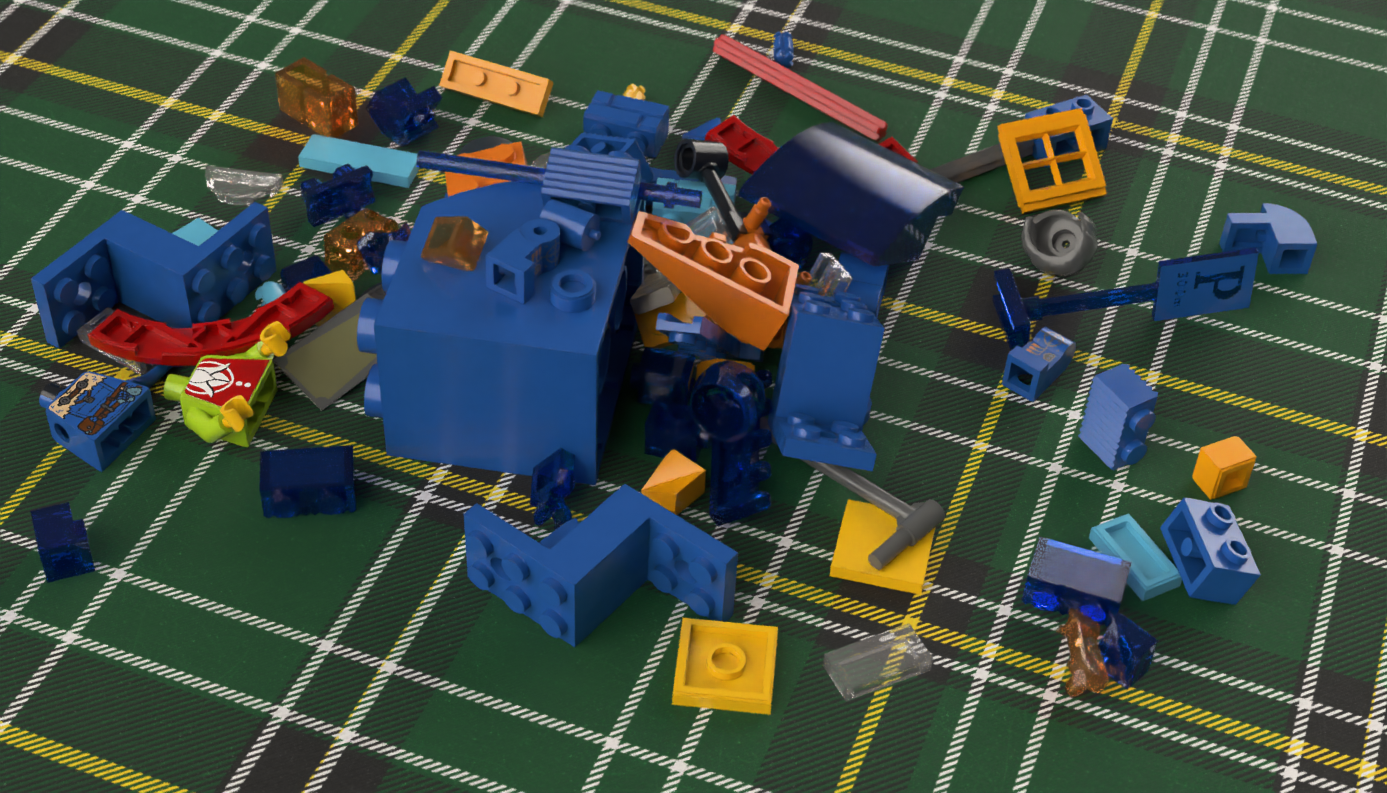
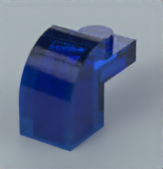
M405 77L375 92L366 106V110L385 136L396 144L405 146L439 128L434 119L436 115L434 110L443 98L435 86L417 94Z

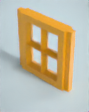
M1082 108L997 126L999 141L1017 204L1021 208L1022 214L1107 195L1105 189L1106 182L1086 114H1083ZM1074 131L1080 151L1054 156L1049 136ZM1042 138L1048 158L1022 163L1017 143ZM1082 158L1087 178L1062 183L1057 163ZM1050 165L1055 185L1030 190L1024 170Z

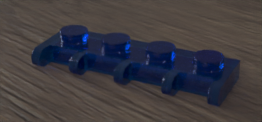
M760 370L751 374L760 379L761 382L749 376L743 377L757 382L763 389L772 385L773 376L768 370ZM726 386L722 389H738L755 394L762 400L764 409L758 400L742 393H714L709 516L718 527L761 512L771 506V495L766 491H759V482L771 476V464L766 461H759V449L765 448L772 443V433L768 429H760V418L772 412V401L766 398L764 402V399L756 391L739 386Z

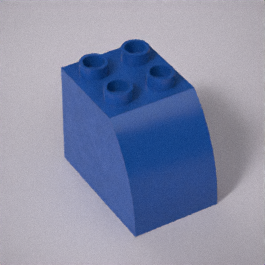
M545 177L492 184L460 192L426 204L419 211L408 241H389L382 264V288L387 293L384 300L375 298L365 299L361 307L357 326V345L359 351L377 354V364L372 365L366 381L364 410L366 416L383 418L387 456L596 485L638 328L629 300L644 281V257L627 240L638 211L645 212L646 180L641 179L632 224L626 225L623 222L618 224L615 221L608 222L607 220L600 221L599 231L601 236L599 240H595L593 246L588 251H583L560 242L559 264L553 270L541 273L535 279V295L525 304L486 287V254L517 227L519 228L528 220L540 217L544 208L541 187ZM576 269L590 274L596 281L595 303L589 309L576 313L564 312L554 307L550 301V281L557 273Z

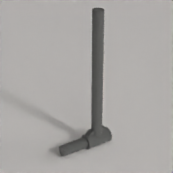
M760 414L756 415L750 423V429L777 445L769 428L768 420ZM800 459L897 519L896 532L868 556L870 564L877 570L885 567L906 547L914 546L945 519L943 508L934 500L929 499L926 502L914 503L910 506L847 467Z

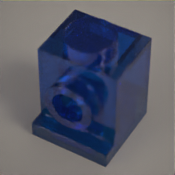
M657 393L645 422L644 454L664 458L674 449L696 463L701 449L708 450L713 437L714 424L708 423V410L666 401L665 394Z
M69 502L31 511L38 552L47 583L96 571L84 519H73Z

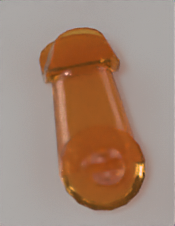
M1070 608L1068 610L1069 619L1064 626L1059 625L1057 628V633L1067 638L1070 660L1067 666L1072 676L1066 682L1067 694L1070 697H1077L1084 693L1086 689L1096 694L1101 693L1109 682V675L1096 641L1100 633V626L1089 616L1074 608Z

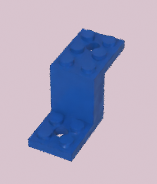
M257 202L252 203L200 246L126 211H119L31 278L47 343L60 349L118 302L159 322L166 323L167 326L172 328H192V324L218 321L219 318L237 303L243 301L250 292L277 271L268 207Z
M795 284L767 419L769 428L782 456L873 471L877 454L862 432L885 328L874 316V313L867 308V305L860 302L861 297L857 295L835 292V297L833 298L818 295L819 289Z
M623 484L550 550L478 503L464 513L467 576L472 583L481 590L490 591L505 601L512 611L518 614L523 613L540 624L547 634L554 638H561L574 648L647 580L651 581L660 591L670 593L689 605L700 616L727 622L733 616L738 552L626 484Z

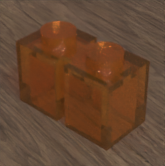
M305 57L275 73L280 110L302 124L307 122V127L321 136L337 138L358 125L356 94L353 86L333 74L327 76L325 69Z

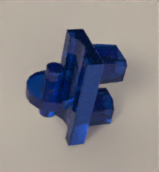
M346 164L336 168L333 173V179L324 183L314 177L303 181L300 186L302 200L306 205L308 222L313 227H316L343 215L350 223L359 221L362 218L361 208L375 202V195L371 185L373 171L367 165L355 169L350 164Z

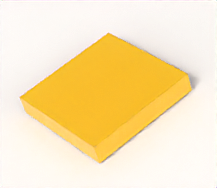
M848 499L831 563L830 576L921 595L935 528L914 546L906 547L881 570H877L870 564L868 556L896 532L897 519L873 504Z
M683 617L672 705L770 715L778 627Z

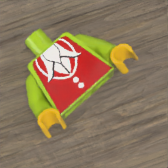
M276 321L265 327L260 334L261 341L244 353L230 356L206 355L201 357L190 377L176 374L168 375L164 384L165 399L180 402L184 424L205 442L213 443L221 439L239 446L249 447L277 392L273 363L274 355L280 357L286 354L288 349L286 341L290 339L291 334L280 322Z

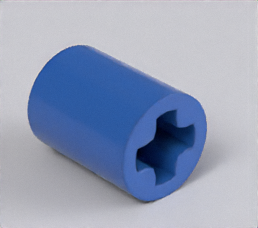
M551 199L546 203L539 218L552 220L559 226L560 242L574 248L588 251L593 246L595 240H599L601 236L599 231L600 217L597 214L564 202Z

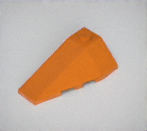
M638 211L627 242L725 332L735 336L743 343L751 344L765 351L789 316L799 265L761 245L748 242L745 248L726 243L725 235L712 232L709 238L693 234L692 230L684 223Z

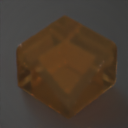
M467 216L436 217L421 253V258L425 261L452 268L473 271L476 268L489 232Z

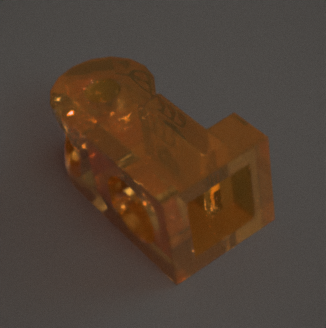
M365 208L324 235L325 268L332 272L344 270L352 281H356L364 273V265L377 256L379 252H385L390 240H396L398 223L391 218L379 215L371 209Z

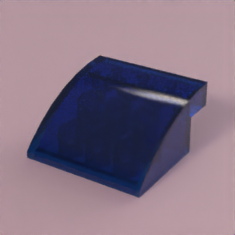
M827 122L804 130L782 145L745 182L738 196L753 204H757L762 197L768 198L771 201V207L768 212L877 267L919 260L937 218L952 215L964 186L834 122Z

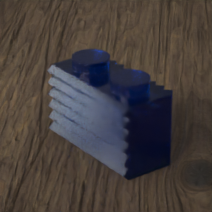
M353 445L260 451L259 489L263 514L268 519L272 516L290 518L293 516L297 517L300 514L305 516L309 513L317 515L319 512L324 515H336L345 513L347 510L351 513L357 510L356 465Z
M1039 536L1027 575L1022 601L1025 605L1031 603L1034 607L1043 611H1059L1062 615L1068 614L1071 618L1077 616L1080 620L1091 625L1100 626L1105 624L1108 629L1112 628L1116 622L1132 562Z

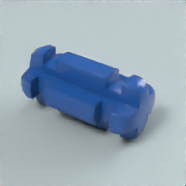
M778 31L773 35L775 38L773 42L774 60L780 65L790 68L793 65L792 60L794 57L792 35L788 31L785 33Z

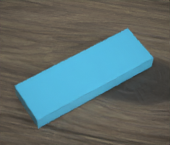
M312 134L298 156L299 166L302 168L404 188L410 187L422 166L421 154Z

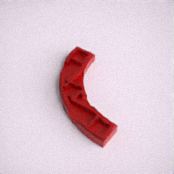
M735 115L708 131L704 139L705 141L723 143L727 148L729 161L744 171L768 182L807 192L849 193L867 190L901 178L914 170L918 163L892 136L872 147L851 152L849 156L829 157V154L811 153L796 150V153L777 147L774 141L758 134Z
M299 282L274 301L255 309L256 311L250 317L230 322L228 318L213 322L192 324V328H172L167 326L166 323L143 319L117 309L90 332L88 338L92 346L127 360L166 366H196L200 358L206 355L230 356L246 352L261 341L260 334L264 328L276 321L280 322L291 334L290 339L323 319L334 309L333 299Z

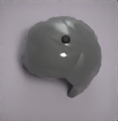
M1063 210L1046 211L1034 218L1026 217L1021 233L1023 250L1030 258L1032 264L1046 274L1061 277L1074 275L1083 270L1096 254L1098 247L1097 228L1093 220L1083 212L1077 213L1080 217L1079 219L1075 215ZM1066 243H1070L1068 248H1064Z

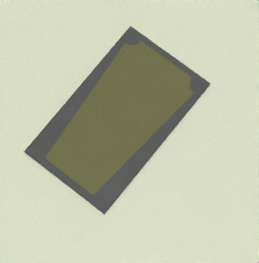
M368 293L287 349L286 354L273 359V362L321 411L366 379L372 365L377 364V354L360 352L357 345V326L361 307L366 298H372Z

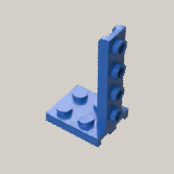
M659 313L657 316L656 330L668 336L669 343L677 344V352L681 354L698 356L701 361L717 358H735L763 362V350L739 341L735 336L725 332V330L705 317L694 316L692 324L683 323L669 313Z

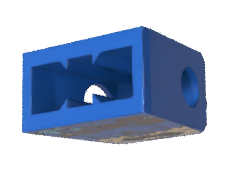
M91 371L82 373L67 388L54 383L46 385L39 398L40 406L46 409L47 420L54 440L101 472L156 420L149 387Z

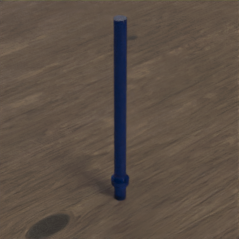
M419 150L416 160L418 168L542 186L545 171L547 170V168ZM641 182L637 199L664 203V208L674 209L675 205L700 208L702 191L679 188L675 182H667L666 186Z

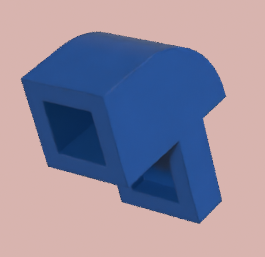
M1263 203L1260 213H1228L1219 242L1223 253H1261L1269 274H1308L1317 247L1313 231L1309 223L1301 215L1289 208L1270 203Z

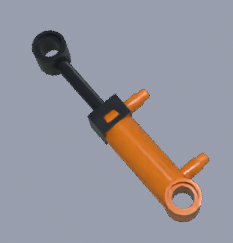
M681 140L674 156L676 173L679 177L698 179L705 183L723 218V222L716 233L725 235L726 243L745 248L747 243L750 242L771 250L768 241L773 233L765 220L771 207V201L766 197H762L749 213L737 212L721 181L727 171L729 162L728 151L725 145L715 141ZM801 272L796 278L795 284L808 286L812 277L808 272ZM787 319L767 347L774 349L783 348L788 325Z

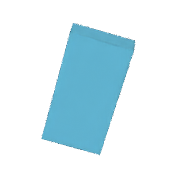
M1129 513L1091 528L1089 535L1091 542L1142 601L1181 585L1182 579L1178 569Z

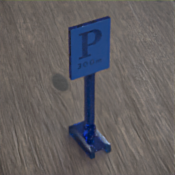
M1257 248L1159 261L1157 279L1154 283L1040 299L1039 296L1021 298L1011 269L994 271V279L1000 294L993 295V303L1010 351L1017 345L1023 348L1030 341V322L1040 321L1043 316L1154 301L1152 310L1154 321L1249 308L1259 252Z

